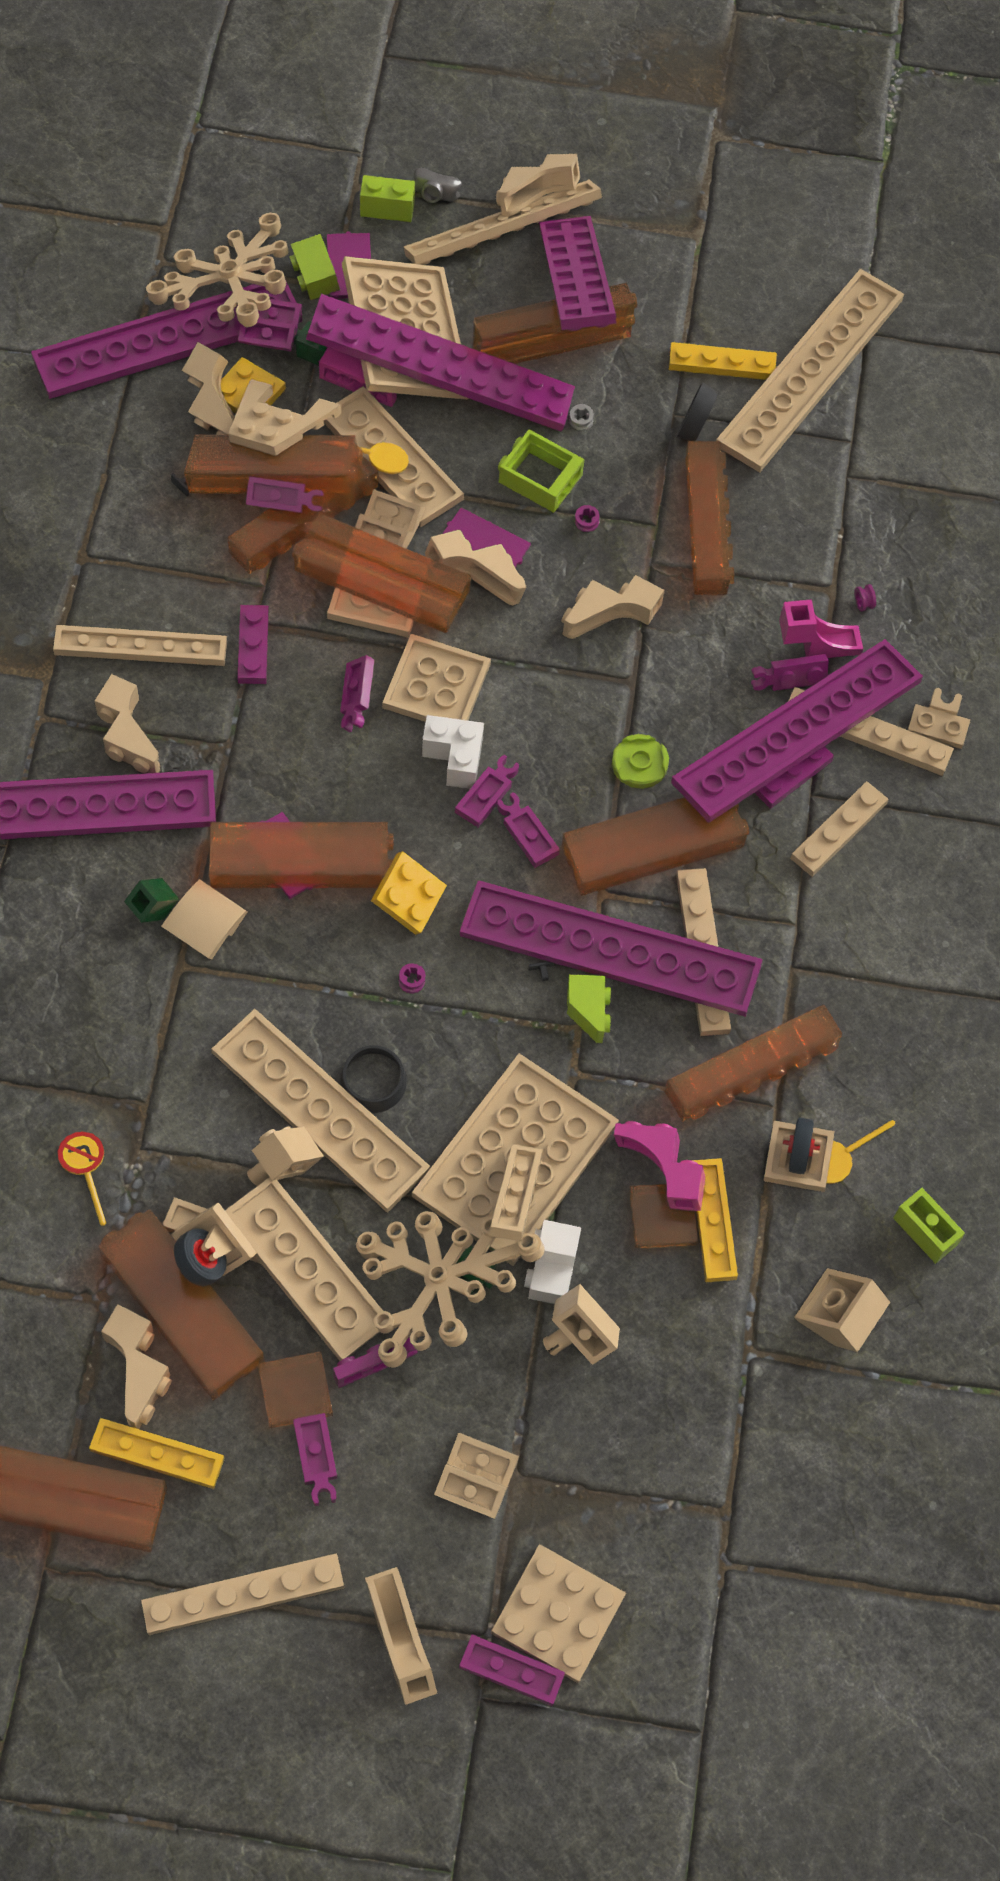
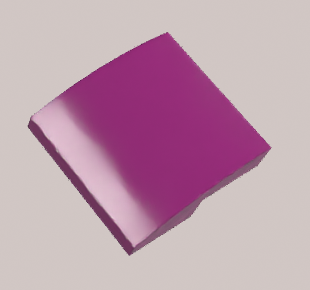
M270 299L271 307L264 311L258 310L259 318L254 326L245 327L241 324L238 343L291 352L299 326L302 304Z

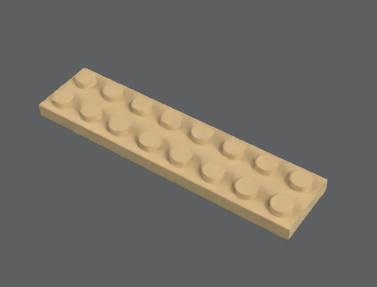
M256 1009L250 1012L212 1048L214 1056L292 1127L304 1126L322 1154L387 1213L429 1171L430 1165Z

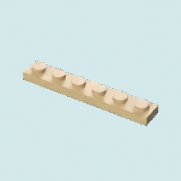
M56 625L53 651L54 655L225 666L227 636Z
M794 687L789 701L805 690ZM872 716L840 736L940 776H943L954 750L953 747Z
M706 868L678 870L676 878L685 938L718 947ZM695 1003L700 1036L730 1034L729 1012Z
M336 1553L143 1599L141 1602L148 1635H153L344 1589V1583Z

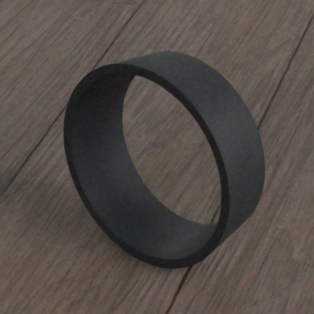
M701 383L676 437L695 443L718 396L717 391L705 383Z
M370 1045L359 1048L348 1057L341 1073L340 1085L369 1112L377 1113L392 1108L401 1100L406 1090L407 1077L401 1060L393 1051L382 1046ZM362 1055H385L395 1061L400 1067V1082L396 1089L386 1097L379 1099L361 1097L350 1088L347 1082L346 1069L349 1064Z

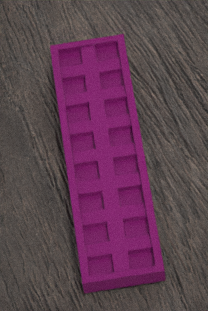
M591 216L539 222L540 234L562 330L576 331L582 327H606L609 324H615L616 313Z

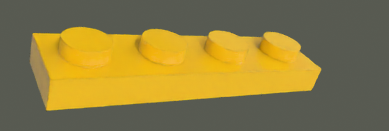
M671 342L669 370L767 380L776 369L777 353Z
M722 1158L692 1160L703 1165L706 1176L701 1211H696L705 1282L737 1280L738 1273Z
M103 1418L99 1420L89 1447L90 1452L211 1489L215 1488L225 1459L224 1455Z

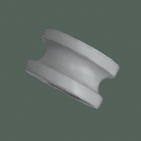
M578 404L570 410L569 421L574 429L584 431L591 428L594 417L591 407L585 404ZM577 415H579L580 417L586 415V420L582 418L577 420Z

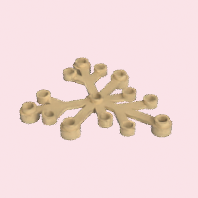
M276 213L262 215L259 218L261 230L246 247L241 231L233 230L229 232L227 238L229 245L234 247L237 258L235 260L230 259L229 248L224 245L214 249L215 260L220 263L219 265L196 260L195 253L191 249L179 250L175 253L174 260L176 267L182 273L198 270L210 274L192 278L180 275L178 272H169L164 276L165 282L156 280L147 285L146 291L149 300L155 305H162L167 302L169 296L174 295L172 298L174 308L176 310H185L190 306L189 297L198 287L222 281L230 285L233 294L224 304L217 308L219 319L221 321L232 320L235 317L234 308L237 306L236 314L238 321L245 327L254 326L259 318L258 310L264 311L271 307L270 297L266 293H254L243 290L240 281L265 286L266 290L273 295L284 291L286 286L284 273L280 270H275L273 257L267 255L273 254L277 258L285 257L289 253L287 243L283 240H278L273 244L260 247L268 237H274L279 234L281 229L279 216ZM260 258L259 260L246 263L247 261ZM260 269V271H261L262 273H266V274H265V275H260V274H255V273H251V272Z
M425 1211L417 1216L415 1228L425 1240L430 1263L427 1264L409 1255L406 1241L408 1232L401 1222H393L387 1227V1235L393 1242L394 1248L384 1244L374 1232L362 1233L357 1239L356 1248L361 1256L366 1259L363 1264V1271L369 1279H379L385 1273L404 1267L423 1276L426 1284L412 1308L392 1315L387 1311H382L375 1316L374 1325L383 1334L399 1327L392 1338L386 1339L380 1344L378 1354L383 1363L388 1367L394 1368L400 1366L405 1361L407 1351L403 1345L409 1335L410 1342L416 1350L423 1351L429 1348L432 1340L426 1331L423 1314L436 1294L443 1320L439 1327L440 1337L449 1347H457L464 1343L467 1338V1329L455 1316L450 1289L467 1296L468 1300L473 1303L482 1301L486 1291L479 1281L467 1282L458 1277L471 1274L496 1285L501 1292H510L516 1286V1280L512 1273L508 1270L498 1272L489 1267L519 1256L527 1262L539 1260L545 1251L540 1237L533 1233L523 1234L522 1241L486 1253L493 1241L498 1238L490 1236L488 1229L491 1226L493 1217H489L483 1221L481 1225L483 1234L466 1260L456 1264L464 1250L470 1247L473 1242L471 1233L464 1227L454 1230L452 1233V1241L454 1243L442 1259L437 1238L442 1232V1223L435 1213ZM401 1230L398 1235H393L395 1231ZM466 1235L463 1241H458L461 1236ZM533 1242L531 1246L525 1247L527 1244ZM380 1256L385 1260L379 1261L377 1258ZM373 1266H377L375 1271L369 1272ZM443 1273L439 1278H435L438 1274ZM510 1278L508 1283L501 1284L503 1279ZM479 1288L478 1293L471 1295L472 1290ZM389 1319L386 1325L380 1326L383 1320ZM455 1327L452 1332H447L450 1328ZM425 1336L422 1342L416 1343L419 1337ZM395 1347L392 1352L387 1353L389 1349Z

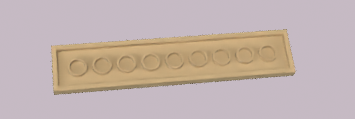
M859 269L719 435L715 446L760 473L902 302L904 294L864 270Z

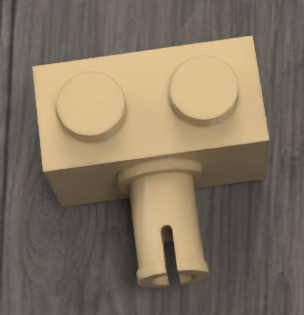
M288 1126L280 1131L271 1129L259 1138L261 1143L252 1150L259 1163L252 1169H249L247 1175L256 1186L269 1177L274 1181L302 1175L323 1158L324 1155L304 1126L290 1128Z
M581 1284L555 1300L552 1321L559 1329L543 1339L547 1351L553 1347L550 1351L551 1355H557L558 1352L573 1343L593 1365L618 1349L620 1328Z

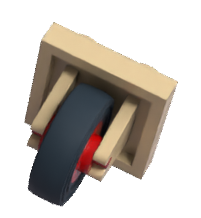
M798 1118L796 1124L774 1121L764 1181L825 1192L835 1131L813 1128V1120Z
M216 1203L183 1224L171 1234L176 1241L174 1245L176 1265L182 1275L189 1282L197 1286H208L225 1274L250 1260L257 1253L219 1203Z

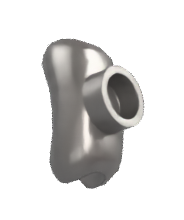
M417 168L415 170V190L421 193L425 201L429 203H436L439 200L451 202L459 198L460 193L458 189L461 187L462 182L458 178L438 174L426 168Z

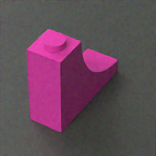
M328 347L319 361L320 378L353 392L363 386L366 388L361 359ZM369 391L378 402L390 407L394 405L397 399V393Z

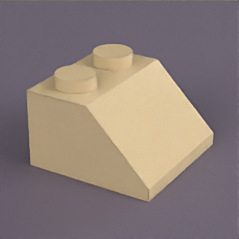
M827 1268L796 1314L795 1319L834 1346L858 1352L890 1304V1301L872 1279Z

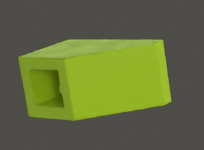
M569 974L567 1015L596 1043H603L604 1033L610 1032V1015L605 1014V1005H610L611 987H605V976Z

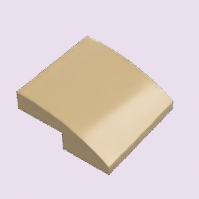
M373 490L365 514L360 513L351 540L389 554L402 556L419 526L425 508Z
M199 879L178 902L161 927L212 960L227 936L233 935L248 911Z
M458 1433L434 1495L495 1519L519 1456L465 1434Z

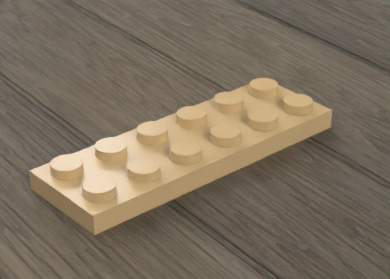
M364 386L337 402L341 406L342 413L336 418L330 416L323 421L343 443L371 449L377 443L386 442L395 444L406 452L409 459L407 468L401 473L388 474L372 466L368 454L350 450L391 496L425 508L419 523L420 527H423L464 500V493Z
M269 1177L225 1210L257 1252L255 1257L339 1361L352 1355L379 1333L374 1325V1318L383 1310L277 1180L272 1181ZM389 1319L383 1320L380 1326L386 1325Z

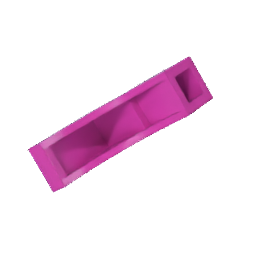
M812 600L783 603L779 622L784 644L803 643L806 657L826 654L827 658L862 654L863 645L858 625H837L820 619L814 613Z
M627 1121L624 1124L616 1123L614 1136L618 1147L642 1153L651 1159L664 1174L667 1181V1200L670 1209L701 1211L706 1178L703 1165L691 1160H683L677 1163L680 1144L677 1128H673L668 1124L646 1126L635 1121Z

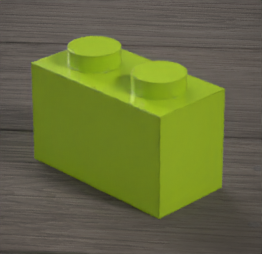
M363 175L360 192L361 217L404 222L412 221L415 203V181Z
M321 234L291 244L294 255L289 257L294 272L300 271L301 275L297 276L301 291L307 290L310 300L319 298L321 294L328 295L331 292L340 290L335 270Z
M923 1188L919 1189L901 1204L893 1217L935 1264L958 1246L965 1235V1232Z

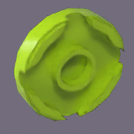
M635 734L627 736L613 751L612 768L614 774L622 783L632 788L644 789L655 786L663 780L668 771L669 755L665 746L662 743L660 745L650 735Z

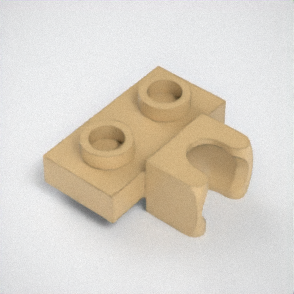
M936 688L932 694L929 708L915 704L908 730L942 744L962 749L970 719L957 716L962 695L956 694L951 703H944L941 700V689Z

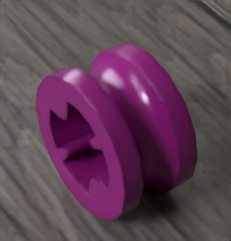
M591 505L579 507L575 513L576 527L583 532H591L598 528L599 511ZM584 515H589V518L592 517L590 523H586L585 519L583 520Z
M865 585L864 589L860 586L856 587L854 596L859 611H865L866 607H869V609L876 608V595L872 585Z
M413 963L403 966L398 980L400 988L406 993L411 994L421 991L425 985V970L418 964ZM410 973L417 975L418 982L414 980V983L407 982Z

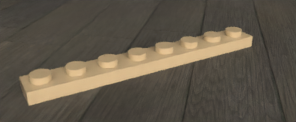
M590 180L578 183L575 190L557 191L542 196L514 215L502 216V213L498 212L404 246L405 256L413 264L426 265L438 257L451 256L460 249L472 248L482 241L497 239L504 233L522 230L526 225L544 222L548 217L566 214L570 209L588 206L593 201L602 198L601 188Z

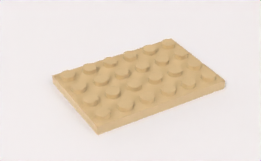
M344 257L342 268L351 305L461 344L444 267ZM361 359L367 391L468 400L467 397Z
M519 1053L413 1190L412 1197L455 1227L467 1228L473 1239L478 1241L483 1234L481 1228L483 1221L494 1216L512 1144L543 1149L541 1164L523 1233L535 1234V1230H540L543 1227L544 1220L549 1219L615 1130V1124L619 1123V1120ZM496 1238L489 1247V1250L492 1252L515 1244L518 1241ZM521 1256L507 1260L506 1262L514 1266Z

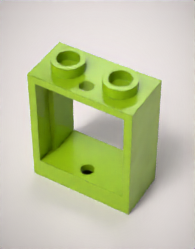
M529 429L523 437L516 439L512 452L508 456H503L499 462V483L554 513L582 477L584 459ZM529 453L562 470L549 489L516 472Z

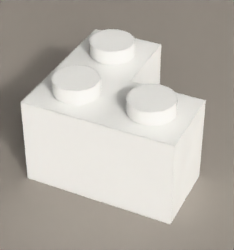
M427 715L423 735L422 757L449 760L446 786L470 789L476 782L484 723Z
M544 1220L542 1230H535V1234L540 1237L544 1244L545 1251L543 1256L535 1262L534 1270H527L524 1287L530 1288L528 1299L555 1304L556 1299L568 1292L581 1227Z

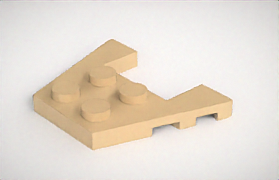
M251 379L228 435L231 443L276 456L302 440V434L310 429L317 430L324 426L323 421L330 416L333 418L340 416L342 413L341 406L338 403L319 398L305 415L291 412L288 409H280L265 403L274 394L272 385Z

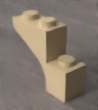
M547 154L540 167H511L508 175L503 179L500 190L496 194V202L498 206H501L502 216L514 215L546 194L564 190H575L580 179L577 154Z
M198 342L182 369L189 376L187 381L200 388L188 412L195 417L194 423L206 430L210 426L218 430L216 433L218 437L230 443L228 432L235 415L221 391V378L228 361L217 352Z
M461 530L431 537L425 551V556L436 575L446 573L462 574L476 581L509 605L520 603L526 589L525 581L517 572L511 556L506 553L502 544L472 551L470 542L465 539Z
M637 575L633 577L629 584L625 583L619 593L592 580L587 588L583 587L579 591L575 606L573 608L569 607L564 613L561 621L564 623L563 635L573 639L617 618H632L649 625L662 605L664 590Z
M111 674L95 699L97 715L103 721L112 724L103 738L105 752L111 759L131 764L141 773H159L158 751L132 717L133 710L139 701L137 685Z
M117 1304L101 1333L104 1341L116 1347L126 1359L125 1416L130 1427L139 1429L142 1423L148 1424L155 1411L153 1404L158 1396L163 1397L166 1394L172 1380L169 1378L168 1366L141 1353L142 1350H148L155 1336L152 1333L151 1321Z
M397 1567L366 1577L365 1580L378 1629L389 1654L394 1677L405 1705L437 1694L432 1670L421 1644Z

